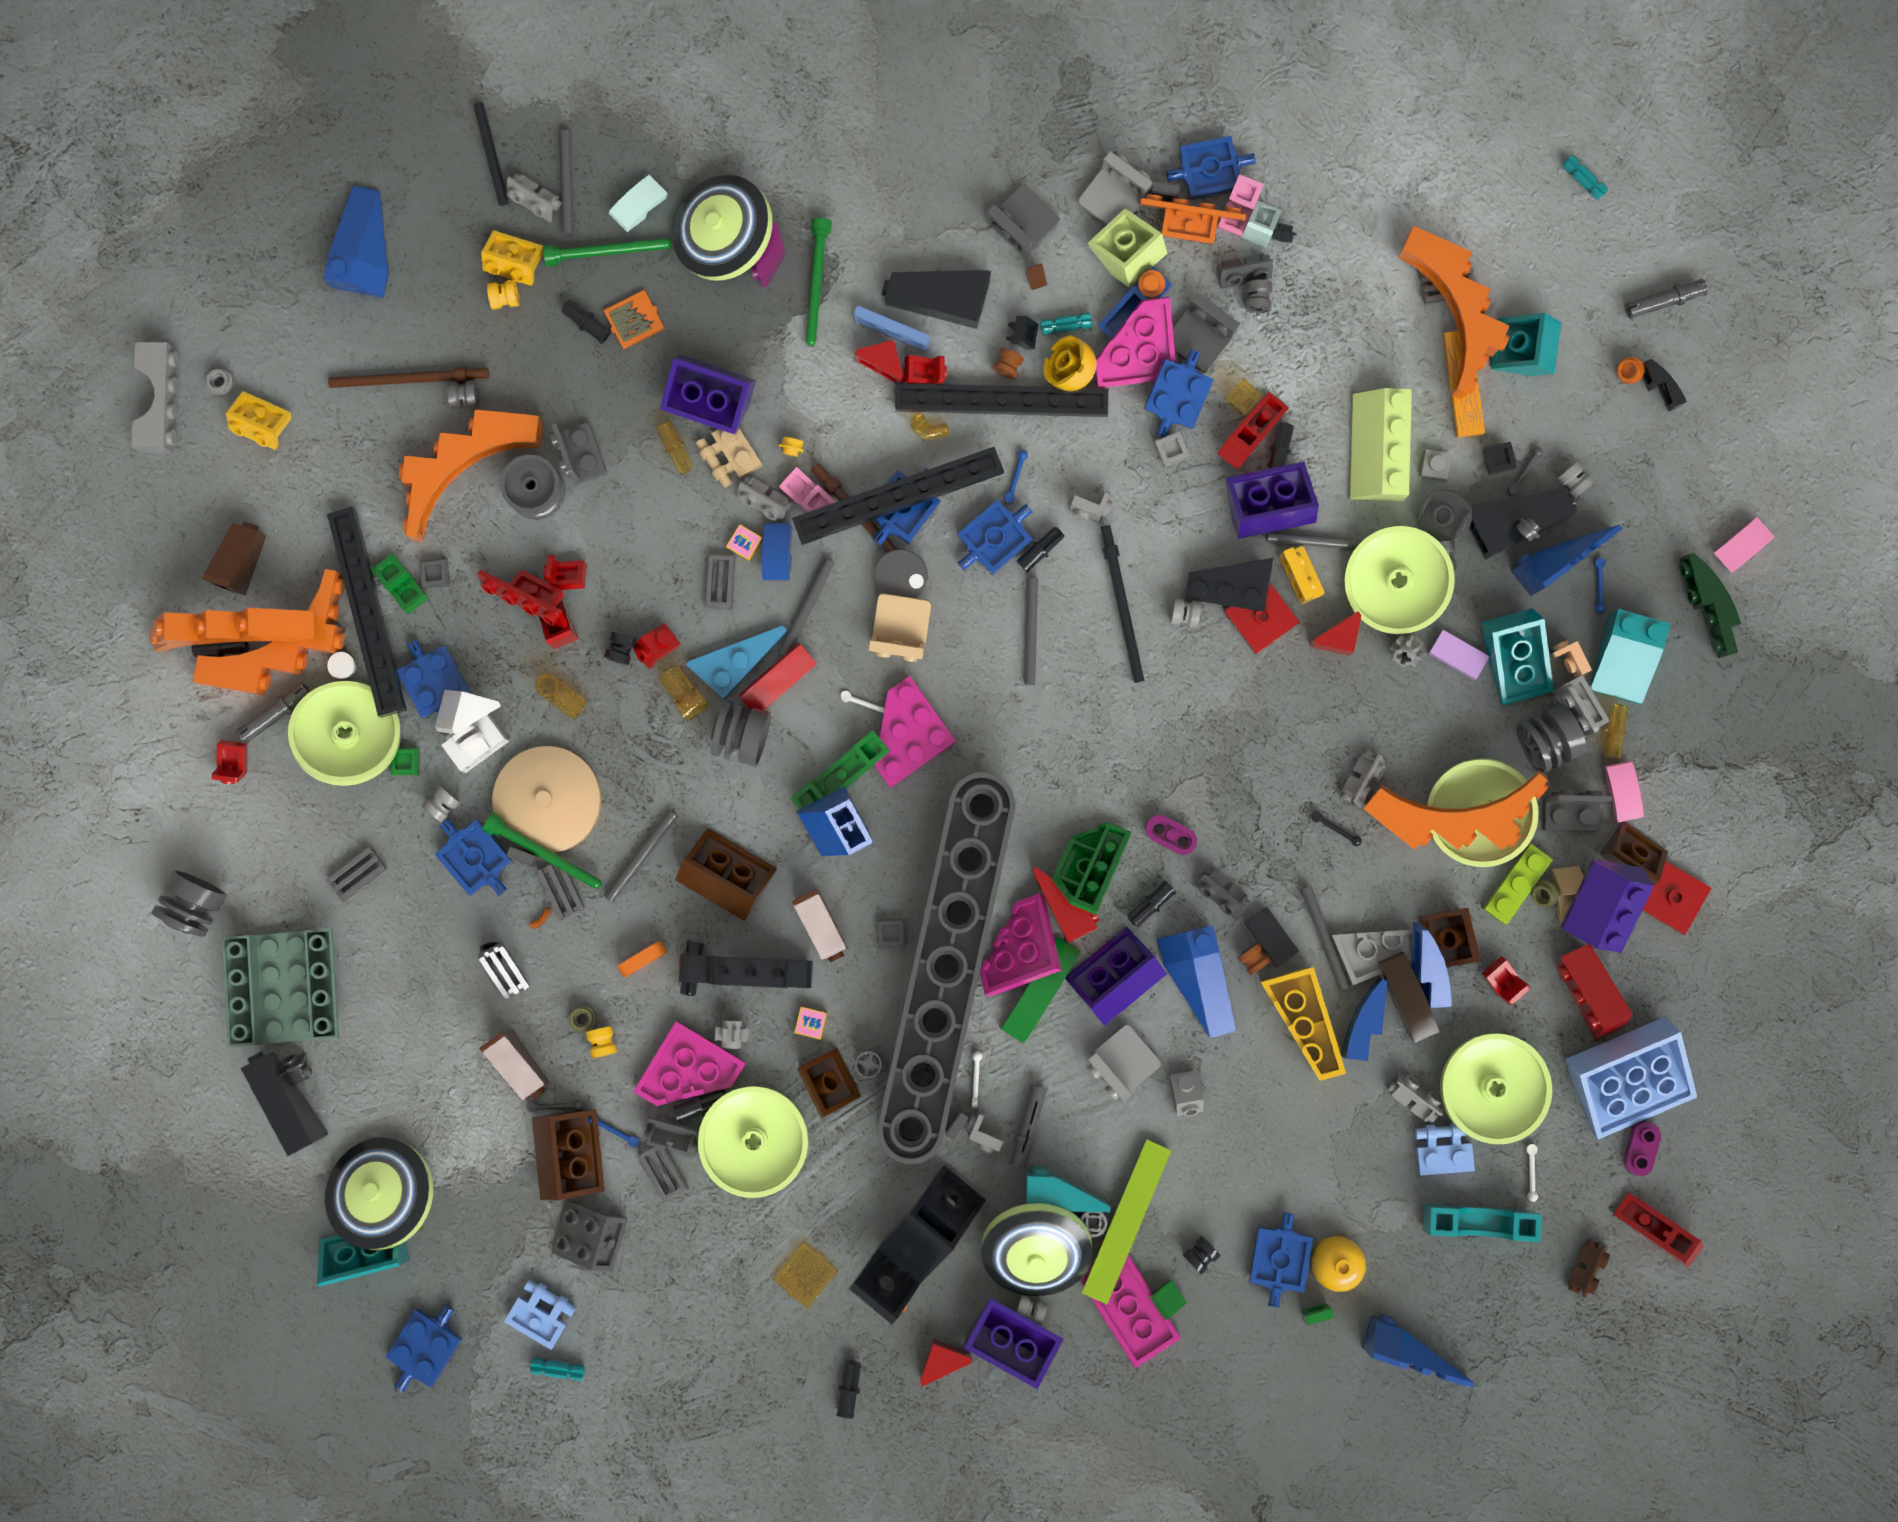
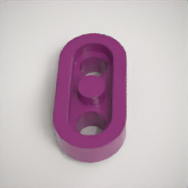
M1163 815L1154 816L1146 823L1145 832L1147 837L1179 855H1187L1196 848L1197 837L1187 827ZM1156 824L1162 825V834H1156L1154 832V826ZM1179 837L1187 839L1185 847H1181L1178 844Z
M1643 1121L1635 1124L1631 1130L1623 1163L1625 1169L1633 1175L1645 1176L1653 1169L1661 1141V1132L1655 1124ZM1647 1131L1651 1133L1649 1141L1644 1139V1134ZM1639 1158H1643L1644 1164L1642 1167L1637 1166V1160Z

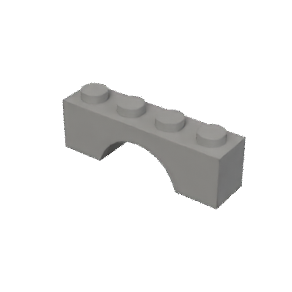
M135 342L134 369L147 376L154 387V400L151 408L142 417L132 421L131 447L140 453H173V445H176L177 442L174 419L178 415L177 405L175 404L178 380L175 377L176 367L179 365V354L167 342Z

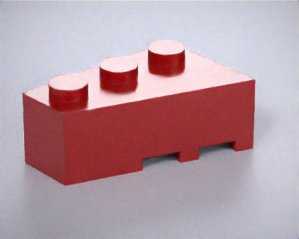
M1587 944L1560 957L1557 964V972L1562 981L1566 982L1571 996L1577 1004L1595 1042L1624 1029L1633 1014L1593 947Z

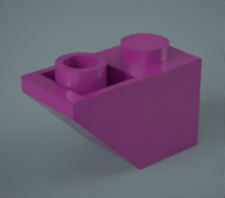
M777 222L772 224L771 237L764 253L751 267L754 280H760L762 288L769 285L786 255Z

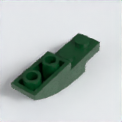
M1695 553L1680 558L1679 570L1687 583V599L1693 605L1694 610L1704 607V621L1711 630V646L1713 651L1717 653L1718 658L1738 653L1732 627L1740 625L1741 621L1724 584L1715 572Z

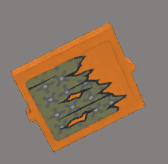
M645 290L603 310L612 326L611 332L616 334L623 349L665 329L656 313L658 311L657 307L652 305Z

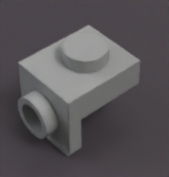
M1105 491L1100 505L1075 495L1069 510L1073 511V515L1079 519L1088 521L1090 518L1099 522L1101 515L1107 517L1112 505V501L1108 500L1110 492Z
M1197 1070L1170 1075L1177 1116L1184 1115L1190 1117L1204 1110V1098Z
M979 1111L977 1117L972 1115L966 1131L970 1132L969 1139L977 1142V1148L992 1154L993 1149L999 1152L1003 1139L979 1129L984 1113Z

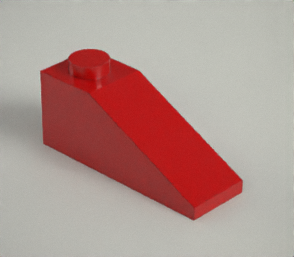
M1268 392L1230 435L1217 454L1238 470L1283 417L1289 407L1271 392Z
M1037 867L1031 870L1067 943L1097 929L1095 924L1099 921L1097 914L1069 904L1051 877Z
M1629 1192L1613 1214L1687 1268L1691 1266L1704 1247L1700 1239Z

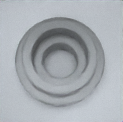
M214 369L207 375L206 386L213 394L222 396L229 393L233 388L234 380L228 371ZM224 379V384L218 387V380Z

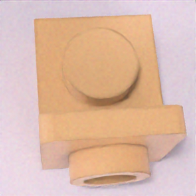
M1566 640L1552 647L1554 652L1549 654L1550 660L1564 654L1566 658L1564 659V665L1570 674L1573 673L1575 678L1592 671L1578 641L1569 645Z

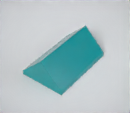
M339 1235L319 1239L317 1285L320 1287L401 1266L410 1260L406 1242L389 1249L368 1250L349 1244Z

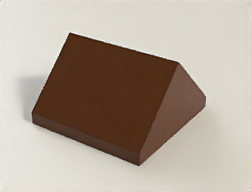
M1622 821L1599 855L1609 862L1642 867L1652 883L1656 885L1660 882L1668 851L1625 821Z
M1457 908L1419 917L1421 925L1429 931L1444 958L1446 968L1481 961L1468 908Z
M837 1048L797 1068L821 1118L861 1097Z

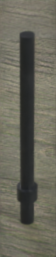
M1111 525L1100 527L1104 548H1102L1103 555L1109 565L1134 683H1139L1145 680L1118 561L1120 556L1119 548L1114 543Z

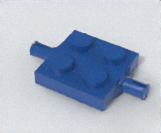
M1231 136L1183 145L1179 147L1182 162L1181 168L1166 170L1167 182L1183 179L1187 185L1190 200L1232 192L1241 167L1255 165L1256 158H1254V153L1238 156Z
M1190 349L1185 364H1177L1163 359L1143 409L1156 414L1162 419L1156 435L1163 438L1166 437L1171 424H1181L1190 429L1194 428L1214 380L1195 369L1201 353Z
M897 470L887 484L907 476ZM934 498L875 519L881 528L872 540L881 546L888 535L891 534L910 544L939 506L941 500Z
M997 499L962 529L957 536L966 545L969 553L957 562L961 569L965 571L971 564L977 561L991 575H994L1029 545L1033 539L1024 530L1022 521L1033 513L1031 508L1024 504L1014 514L1007 510Z
M418 640L412 641L417 651L411 642L407 645L415 659L410 664L398 669L397 673L422 719L435 712H439L444 690L462 691L471 694L445 645L429 653L423 652Z
M449 819L444 821L440 827L450 838L435 856L469 896H472L481 887L490 885L498 896L502 895L507 888L498 879V876L513 860L508 858L507 853L493 836L482 831L483 824L476 819L467 828L459 831Z
M1283 1212L1281 1228L1257 1227L1249 1282L1264 1285L1271 1289L1268 1306L1279 1308L1281 1291H1305L1313 1237L1297 1234L1292 1230L1295 1215L1293 1213Z
M445 1304L438 1317L429 1316L420 1309L414 1310L385 1357L397 1365L403 1372L394 1385L396 1389L399 1388V1391L404 1392L412 1378L418 1379L429 1388L435 1385L463 1339L446 1324L455 1311L453 1307Z

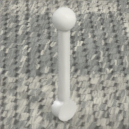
M849 691L841 693L840 698L843 702L851 701L884 714L885 708L853 697Z
M975 1051L972 1054V1059L974 1060L972 1108H977L979 1065L983 1057L980 1051Z
M1528 1144L1525 1149L1529 1154L1530 1192L1527 1198L1529 1201L1535 1202L1538 1199V1194L1535 1192L1534 1155L1538 1149L1536 1145Z

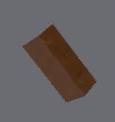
M707 828L683 860L675 880L745 921L757 905L777 868Z
M596 1109L532 1117L540 1200H563L605 1191ZM588 1117H591V1123L588 1122Z

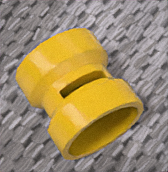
M514 279L506 280L504 284H498L497 282L487 284L488 298L492 310L501 309L504 305H509L510 307L520 305L519 292Z
M612 1026L585 1032L586 1039L592 1046L589 1050L591 1059L618 1052L616 1044L612 1042L614 1034Z

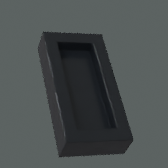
M1265 907L1244 922L1257 942L1261 944L1265 953L1269 955L1275 967L1280 966L1299 952L1268 907Z

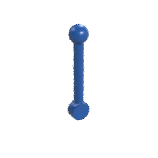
M1025 450L1018 452L1019 460L1009 492L1004 496V500L1008 504L1013 503L1015 500L1014 491L1023 462L1028 457V453Z
M1598 558L1594 561V567L1597 569L1598 604L1595 606L1597 613H1603L1606 610V606L1603 604V567H1605L1606 562L1603 558Z
M597 1116L598 1126L628 1141L631 1147H636L639 1144L637 1136L630 1137L599 1120ZM588 1117L589 1123L592 1122L591 1117Z

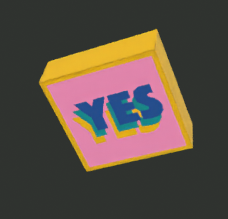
M739 524L726 548L750 562L763 538Z
M801 1006L794 1033L821 1040L827 1012Z

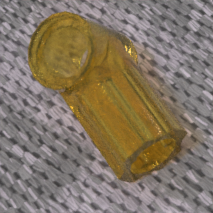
M678 665L668 669L659 677L664 688L675 700V706L687 722L709 707L702 694L696 687L692 686Z
M542 674L535 682L536 692L573 720L582 713L588 704L587 700L552 674ZM547 680H553L555 682L554 691L549 694L543 693V683Z

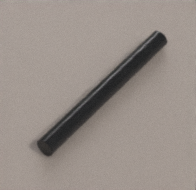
M475 103L473 107L499 206H505L509 204L484 103Z

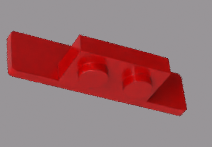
M482 570L477 573L481 581V588L489 595L496 594L509 605L513 606L516 604L522 607L527 614L531 616L537 615L551 626L557 625L563 629L568 626L562 611L556 608L565 596L561 589L523 570H520L509 584Z

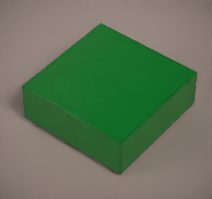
M398 748L394 759L390 763V775H419L420 749Z
M1173 1280L1165 1282L1149 1296L1164 1320L1172 1317L1187 1304Z
M1326 1303L1301 1311L1303 1320L1308 1326L1335 1318L1332 1308Z

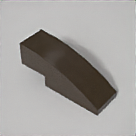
M1402 951L1378 962L1384 980L1388 981L1387 988L1393 1004L1401 1016L1407 1035L1416 1043L1438 1033L1439 1029L1428 1001L1405 953Z

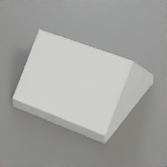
M444 690L435 728L438 732L456 734L501 707L498 701L466 692Z

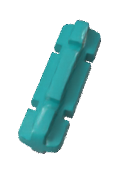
M1571 155L1563 163V168L1568 173L1572 172V177L1586 190L1590 189L1592 191L1590 194L1599 200L1608 191V187L1602 181L1599 183L1597 181L1599 178L1584 164L1581 166L1579 164L1581 161L1575 155Z
M1089 312L1080 313L1079 316L1074 314L1055 317L1054 320L1048 318L1040 321L1043 335L1053 334V331L1061 333L1077 330L1078 327H1081V329L1092 327V317Z
M534 1358L531 1361L530 1373L535 1375L545 1373V1376L562 1379L571 1377V1380L581 1381L584 1378L585 1366L581 1364L571 1366L570 1363L554 1360L545 1362L544 1359Z

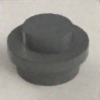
M1523 517L1518 519L1520 522L1515 527L1529 542L1534 538L1538 539L1540 537L1537 533L1540 527L1530 517L1527 520Z

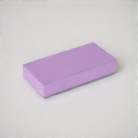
M1445 630L1440 631L1428 652L1429 655L1473 680L1478 678L1490 657Z

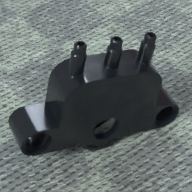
M680 954L678 982L770 988H812L813 961Z

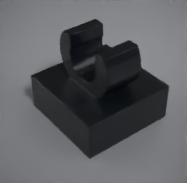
M1017 316L1016 322L1008 323V327L1015 330L1014 336H1008L1006 340L1021 346L1025 350H1035L1038 323L1027 316Z

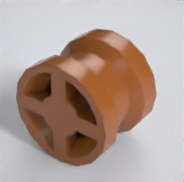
M1000 348L998 352L999 359L992 365L993 371L1006 378L1016 379L1018 374L1017 368L1024 361L1023 356L1013 350Z
M1259 942L1249 947L1237 957L1239 962L1246 965V971L1249 975H1253L1271 961L1269 955H1264L1262 952V946Z

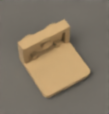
M886 593L880 594L877 601L874 630L870 640L869 651L875 652L876 656L885 658L891 657V654L901 656L902 660L910 662L922 659L925 653L931 602L925 599Z

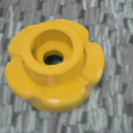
M783 437L782 443L778 444L780 448H783L782 453L785 455L798 457V452H804L802 449L803 441Z

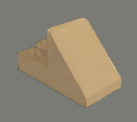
M1579 866L1551 869L1552 882L1557 886L1560 894L1559 900L1556 903L1559 923H1563L1584 878Z

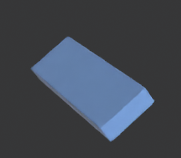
M858 305L854 311L856 323L922 351H928L931 344L930 335Z

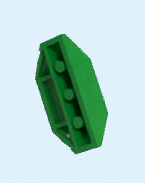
M1105 822L1100 824L1099 827L1086 830L1070 838L1052 877V881L1069 904L1093 914L1099 911L1117 871L1131 831Z

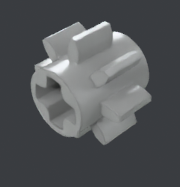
M1400 634L1390 647V650L1395 652L1392 660H1395L1403 668L1410 665L1416 667L1419 660H1422L1426 653L1424 650H1421L1424 642L1420 641L1413 634L1405 637Z
M723 1019L722 1026L715 1027V1040H721V1048L739 1049L741 1048V1042L748 1041L749 1028L742 1027L743 1020Z

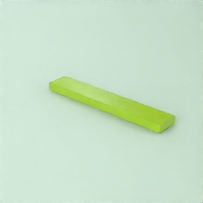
M1146 1139L1084 1286L1083 1294L1108 1304L1172 1150Z

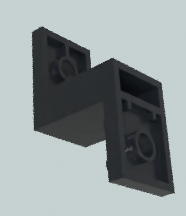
M944 1165L916 1204L884 1237L848 1289L892 1325L898 1319L920 1284L954 1250L986 1200ZM947 1197L954 1201L955 1206L948 1201ZM880 1282H884L889 1287V1291L883 1289Z

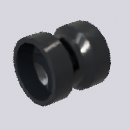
M611 632L609 638L611 643L609 648L605 650L603 657L629 666L631 660L630 652L631 649L635 648L637 640L621 633Z
M1202 1235L1196 1240V1245L1192 1249H1187L1182 1254L1201 1275L1208 1269V1264L1211 1261H1216L1221 1256Z

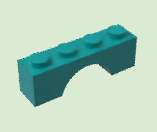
M1424 1203L1423 1231L1429 1235L1448 1237L1488 1236L1512 1241L1541 1243L1542 1214L1536 1211Z

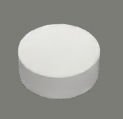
M337 652L329 658L327 668L333 677L345 680L354 675L357 664L351 655L345 652Z

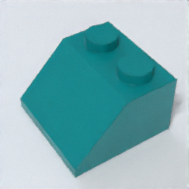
M1547 313L1498 318V321L1509 325L1506 335L1510 337L1503 351L1498 350L1494 354L1492 370L1527 376L1555 374L1561 330L1560 321Z

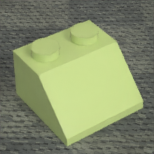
M1126 208L1088 242L1091 250L1109 273L1129 288L1140 279L1144 272L1149 271L1152 266L1156 265L1167 254L1162 233Z

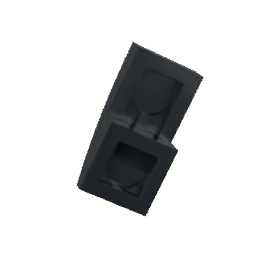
M1652 359L1643 363L1645 372L1642 378L1648 392L1658 388L1668 412L1679 408L1687 402L1678 384L1662 366Z

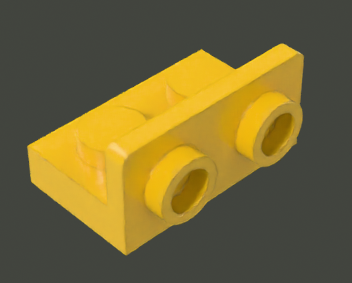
M493 230L481 252L482 269L493 275L533 285L534 271L543 256V246Z
M242 391L226 412L228 428L234 434L247 437L260 446L269 447L274 450L279 446L278 436L292 419L291 412Z
M1303 546L1296 549L1293 547L1289 548L1279 555V560L1300 605L1324 595V589Z

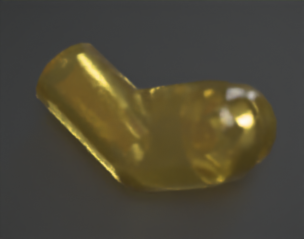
M916 414L911 419L913 432L924 440L949 436L947 423L933 426L925 420V416L922 414Z

